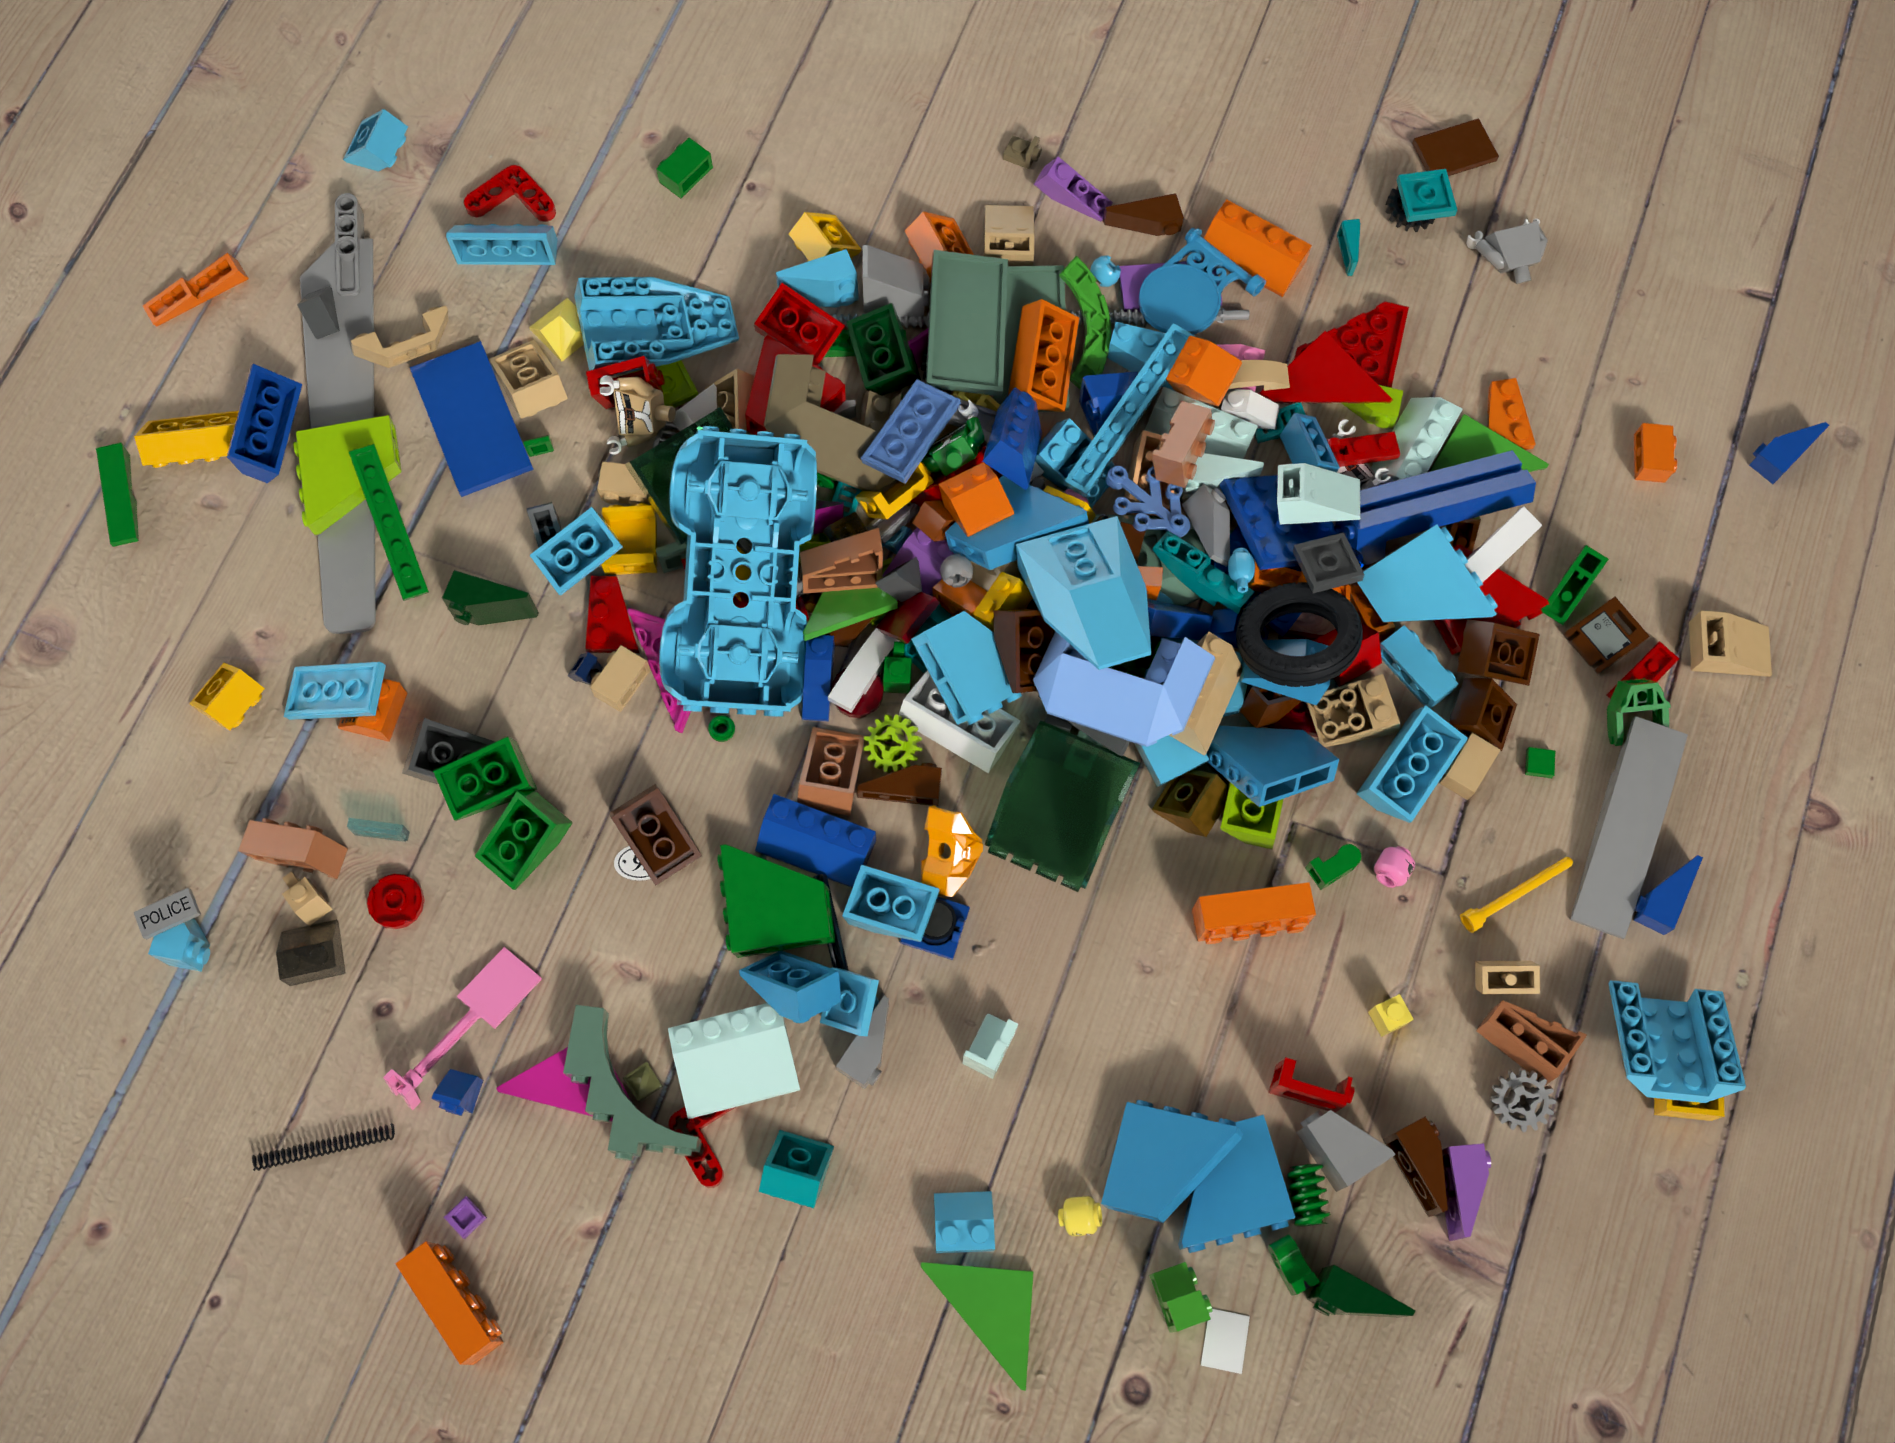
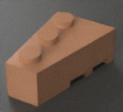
M1181 401L1170 421L1171 428L1169 433H1163L1161 437V442H1164L1160 450L1155 449L1153 451L1152 459L1156 480L1186 488L1189 479L1193 480L1196 474V461L1205 452V439L1207 435L1212 434L1215 420H1212L1210 408Z
M879 528L800 552L803 594L878 588L875 582L882 578L883 550Z
M1502 1000L1490 1010L1476 1031L1530 1073L1534 1070L1537 1073V1079L1543 1076L1547 1080L1545 1084L1547 1085L1561 1074L1587 1034L1580 1031L1577 1033L1562 1027V1024L1558 1022L1546 1021L1536 1017L1537 1014Z

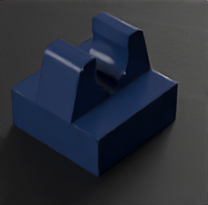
M590 652L583 653L579 656L568 677L576 682L579 681L591 685L593 678L590 677L589 671L593 669L597 673H601L603 667L596 660V656Z

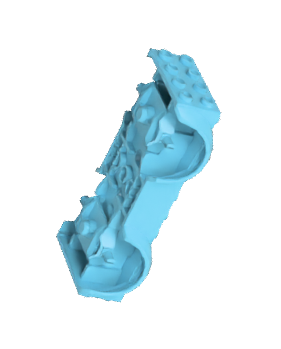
M703 426V430H698L694 436L683 443L676 455L671 473L669 504L673 523L687 534L683 602L677 604L669 611L665 619L660 641L659 665L663 686L677 699V705H683V711L702 712V707H710L711 713H729V708L737 709V714L756 715L757 710H763L764 716L783 717V712H791V708L802 700L807 642L803 640V631L807 625L806 615L796 609L799 545L809 541L814 530L817 458L816 451L807 444V440L800 439V435L784 434V438L773 437L774 433L759 431L757 435H749L743 429H730V433L719 432L718 427ZM741 538H747L752 543V549L747 554L740 553L736 548V543ZM739 565H745L750 569V577L747 580L737 578L735 570ZM738 592L745 593L749 598V602L744 608H738L733 603V597Z

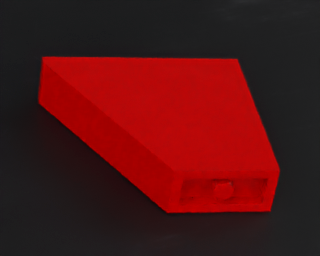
M769 335L763 341L745 413L746 428L752 435H757L759 431L767 432L764 422L776 356L778 354L801 355ZM812 363L813 367L823 370L819 365H814ZM826 372L820 407L834 413L846 400L845 384L839 378L833 377Z
M1460 544L1453 547L1455 551L1460 549L1466 558L1473 553ZM1497 569L1479 587L1485 596L1488 594L1492 596L1498 605L1494 609L1497 614L1490 618L1468 619L1516 628L1521 625L1520 619L1527 617L1528 620H1531L1543 613L1541 608L1548 605L1549 602L1529 587L1502 570ZM1467 619L1433 620L1451 654L1454 655L1460 652Z

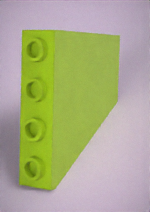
M389 415L296 431L297 441L293 445L300 463L296 465V471L299 480H302V488H299V496L305 506V511H302V520L304 526L309 527L314 535L321 534L366 500L349 451L375 444L388 482L402 472L396 426Z

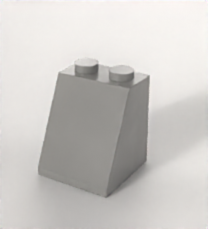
M863 245L864 314L893 303L898 317L924 316V306H929V293L924 291L928 290V274L923 275V264L869 245Z
M1320 1110L1302 1121L1300 1124L1303 1128L1296 1132L1316 1163L1323 1165L1321 1170L1336 1192L1350 1186L1395 1156L1392 1149L1332 1110L1324 1115Z

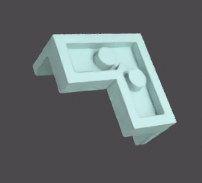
M987 1014L969 1051H965L962 1064L993 1079L1014 1037L1018 1023L1010 1019L1005 1022L991 1014Z

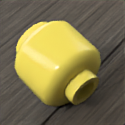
M1091 1196L1067 1198L1063 1209L1058 1210L1060 1227L1065 1226L1070 1236L1093 1235L1098 1227L1102 1226L1100 1203H1095Z

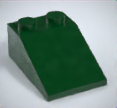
M893 303L846 322L867 391L883 396L913 384L916 379L921 380L914 355Z
M456 570L453 571L442 596V600L451 612L454 620L463 625L471 623L479 626L537 618L539 614L528 592Z
M1336 1265L1322 1268L1318 1276L1320 1282L1314 1285L1307 1299L1314 1303L1313 1309L1326 1316L1331 1314L1334 1316L1355 1315L1400 1318L1413 1316L1416 1311Z

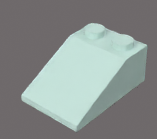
M1204 453L1196 461L1197 470L1193 480L1189 479L1186 488L1182 487L1183 492L1180 501L1184 503L1203 484L1212 489L1218 488L1222 492L1219 485L1224 479L1260 476L1264 462Z

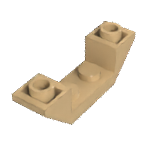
M446 305L440 308H430L422 314L423 327L427 333H417L406 341L393 342L387 348L383 349L375 332L357 335L351 340L354 356L391 368L436 351L448 323V309Z

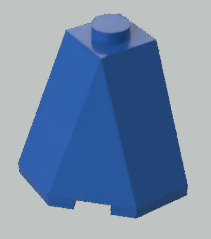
M1137 371L1087 375L1082 378L1079 403L1094 437L1138 375Z

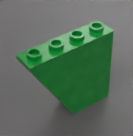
M720 845L721 854H718L717 859L719 869L723 870L724 880L720 881L722 896L726 897L727 907L723 908V917L725 923L729 926V934H726L728 951H731L737 958L835 942L829 888L824 882L729 845Z

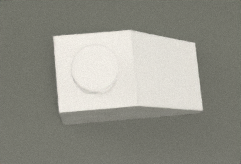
M714 383L676 411L673 422L686 440L694 436L698 430H703V426H710L717 420V387Z
M1228 389L1223 398L1221 411L1258 426L1257 428L1275 429L1280 407L1275 402L1252 390Z

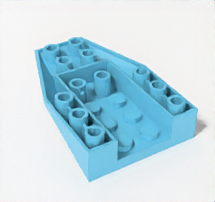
M655 277L578 278L574 298L589 371L645 356L657 367L671 364L739 340L729 296ZM643 367L635 368V369H632V370L624 371V372L617 373V374H613V375H618V374L633 372V371H637V370H642Z
M1117 516L1016 544L1018 569L1044 621L1098 670L1151 655L1147 588Z

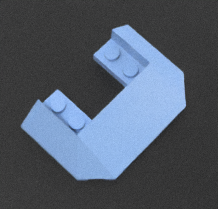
M1055 631L1033 681L1047 714L1148 747L1157 743V740L1170 734L1176 735L1184 731L1213 665L1215 656L1184 637L1182 644L1163 638L1146 677L1143 679L1108 667L1098 670Z

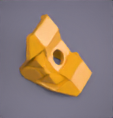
M932 805L928 808L924 828L929 834L927 858L921 861V883L939 888V894L953 897L970 877L983 852L982 839L973 831L962 812H952ZM944 843L951 849L949 858L942 857Z

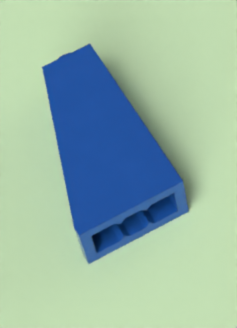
M1147 599L1150 636L1179 639L1186 637L1189 640H1201L1209 632L1213 619L1212 615L1192 607Z

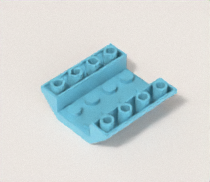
M1609 981V990L1626 1077L1646 1097L1707 1103L1745 1089L1746 1084L1722 991L1694 989L1688 1002L1641 998L1638 983Z

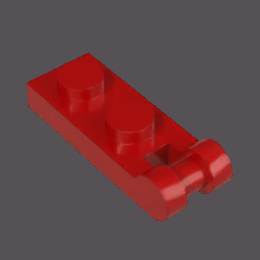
M1395 431L1343 439L1336 437L1327 439L1340 467L1394 460L1400 456ZM1340 450H1344L1345 455L1340 454Z

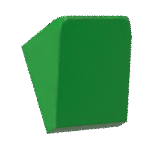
M550 435L523 442L529 457L554 451Z

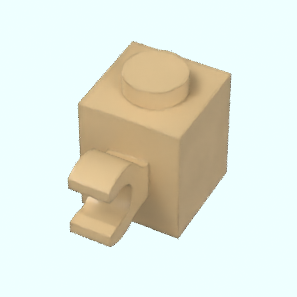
M292 871L283 877L289 889L282 893L294 913L308 926H311L332 910L322 893L306 877L300 880Z

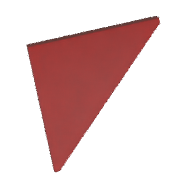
M1326 331L1287 366L1290 388L1266 391L1263 389L1258 393L1275 403H1391L1393 401Z

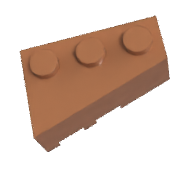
M263 818L261 822L249 820L238 851L258 861L287 868L289 865L302 867L304 872L312 874L314 870H318L328 875L329 878L338 879L348 848L323 835V830L307 825L306 829H302L299 825L290 822H284V825H279L276 821Z

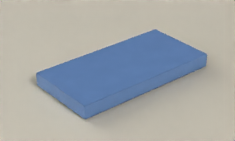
M916 379L861 457L862 463L906 484L957 411L959 405H961L960 399Z

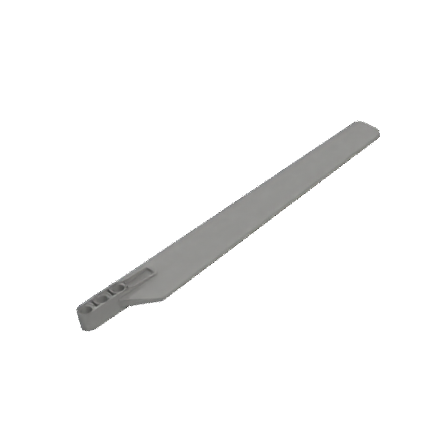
M351 193L341 194L335 201V242L300 276L301 300L307 294L327 286L332 288L340 330L323 338L316 339L302 315L310 429L374 418V363L354 356L351 348V340L357 335L374 332L373 239H364V213L357 198ZM364 500L318 535L323 621L326 629L333 634L369 631L376 622L375 523L367 501Z

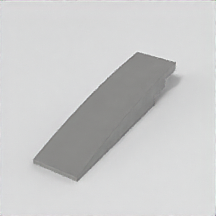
M1637 716L1632 719L1626 742L1621 747L1615 771L1611 773L1571 914V921L1621 939L1625 938L1660 833L1688 734Z

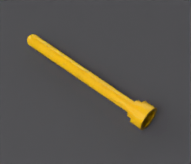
M1564 857L1484 907L1466 910L1460 914L1462 924L1469 932L1474 933L1483 927L1487 917L1572 866L1573 860L1570 857Z

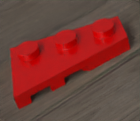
M591 576L586 652L612 653L617 651L621 645L633 653H639L617 576Z

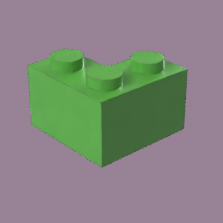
M1186 1262L1149 1275L1170 1333L1211 1320L1209 1313L1213 1311L1209 1298L1206 1294L1202 1295L1200 1290L1196 1291L1194 1285L1198 1284L1197 1277L1193 1268L1187 1267Z

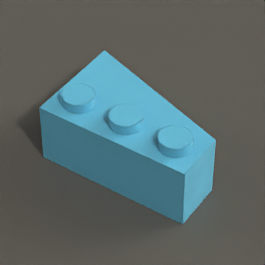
M1115 322L1107 358L1131 372L1137 371L1139 373L1166 333ZM1166 380L1162 387L1175 391Z

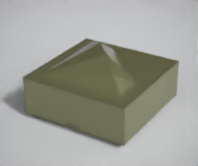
M645 1062L623 1077L638 1102H641L663 1087L648 1062Z

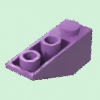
M1059 156L1044 166L1034 183L1037 188L1052 200L1100 222L1104 219L1105 207L1111 206L1113 203Z

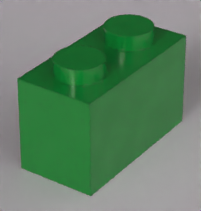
M688 138L679 144L674 152L658 165L656 170L659 183L681 199L713 168L711 153L691 138Z

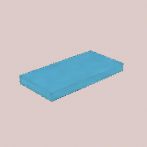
M382 662L295 667L284 717L289 720L375 716L386 665Z

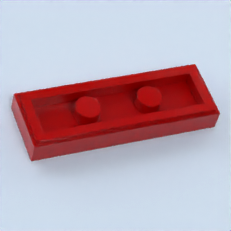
M1659 641L1620 681L1645 678L1657 682L1680 658ZM1617 684L1606 694L1610 699Z

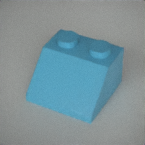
M382 109L361 121L343 160L346 163L378 172L386 167H392L397 159L395 155L397 149L406 140L405 133L408 126L385 109Z
M193 918L154 936L148 954L169 966L202 972L203 966L210 957V944L197 921Z
M992 1191L934 1193L936 1253L989 1252L995 1250Z

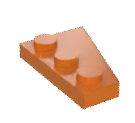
M1517 379L1492 381L1489 386L1487 428L1525 450L1533 449L1536 443Z

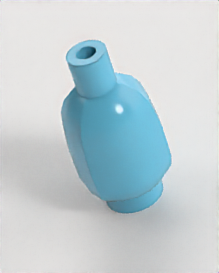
M1245 548L1235 549L1228 560L1230 578L1233 582L1237 583V590L1240 593L1248 591V583L1252 580L1255 573L1254 558Z

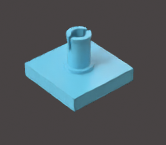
M831 967L839 972L841 1002L830 1007L828 1011L822 1012L820 1023L858 1036H868L872 1012L879 1004L876 996L879 980Z

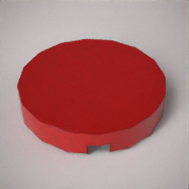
M391 874L378 880L379 882L369 891L367 899L368 912L375 922L385 928L400 929L416 921L423 911L425 901L423 890L418 883L404 874Z

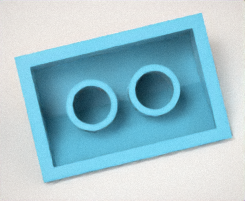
M591 507L530 554V557L561 596L623 548V546L602 516Z

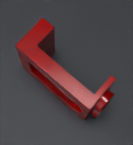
M645 356L586 371L590 394L605 409L615 407L613 393L608 396L600 393L601 387L610 386L608 384H600V379L605 375L610 376L643 367V370L612 379L617 381V378L640 377L653 388L661 390L662 393V385H665L662 371L658 370L655 364L651 363Z
M1285 1057L1275 1066L1269 1089L1270 1094L1322 1110H1332L1335 1113L1345 1107L1347 1103L1350 1104L1352 1102L1355 1087L1351 1086L1352 1077L1348 1076L1337 1084L1336 1091L1334 1092L1292 1079L1297 1060Z

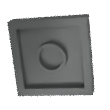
M1344 533L1294 545L1293 553L1312 594L1363 581V570Z

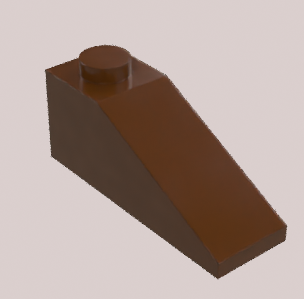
M1174 193L1105 207L1103 222L1107 226L1161 236L1181 232L1184 217L1177 194Z
M922 763L921 765H913L858 785V798L938 806L942 768L937 767L933 763Z

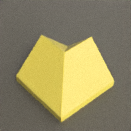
M568 298L529 327L561 362L584 345L577 308Z

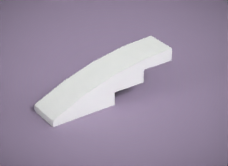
M1523 506L1466 558L1468 563L1465 564V567L1470 574L1475 571L1483 583L1542 524Z
M876 628L828 696V701L852 713L862 695L867 693L876 676H880L883 671L885 657L893 655L894 641H901L881 633Z

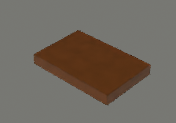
M1479 118L1416 137L1412 142L1426 171L1446 169L1448 176L1496 162L1499 157Z

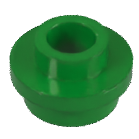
M720 715L710 721L708 731L715 741L725 742L733 737L735 724L728 716ZM720 726L727 727L724 733L717 731Z

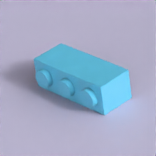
M1405 625L1380 644L1382 661L1424 706L1426 705L1432 709L1452 693L1459 684L1454 674L1438 662L1434 652L1426 649L1420 642L1418 635L1414 631L1409 630Z

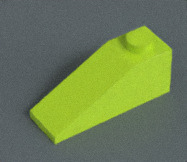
M1379 385L1393 399L1391 403H1342L1367 423L1374 424L1379 428L1392 429L1399 415L1403 390Z

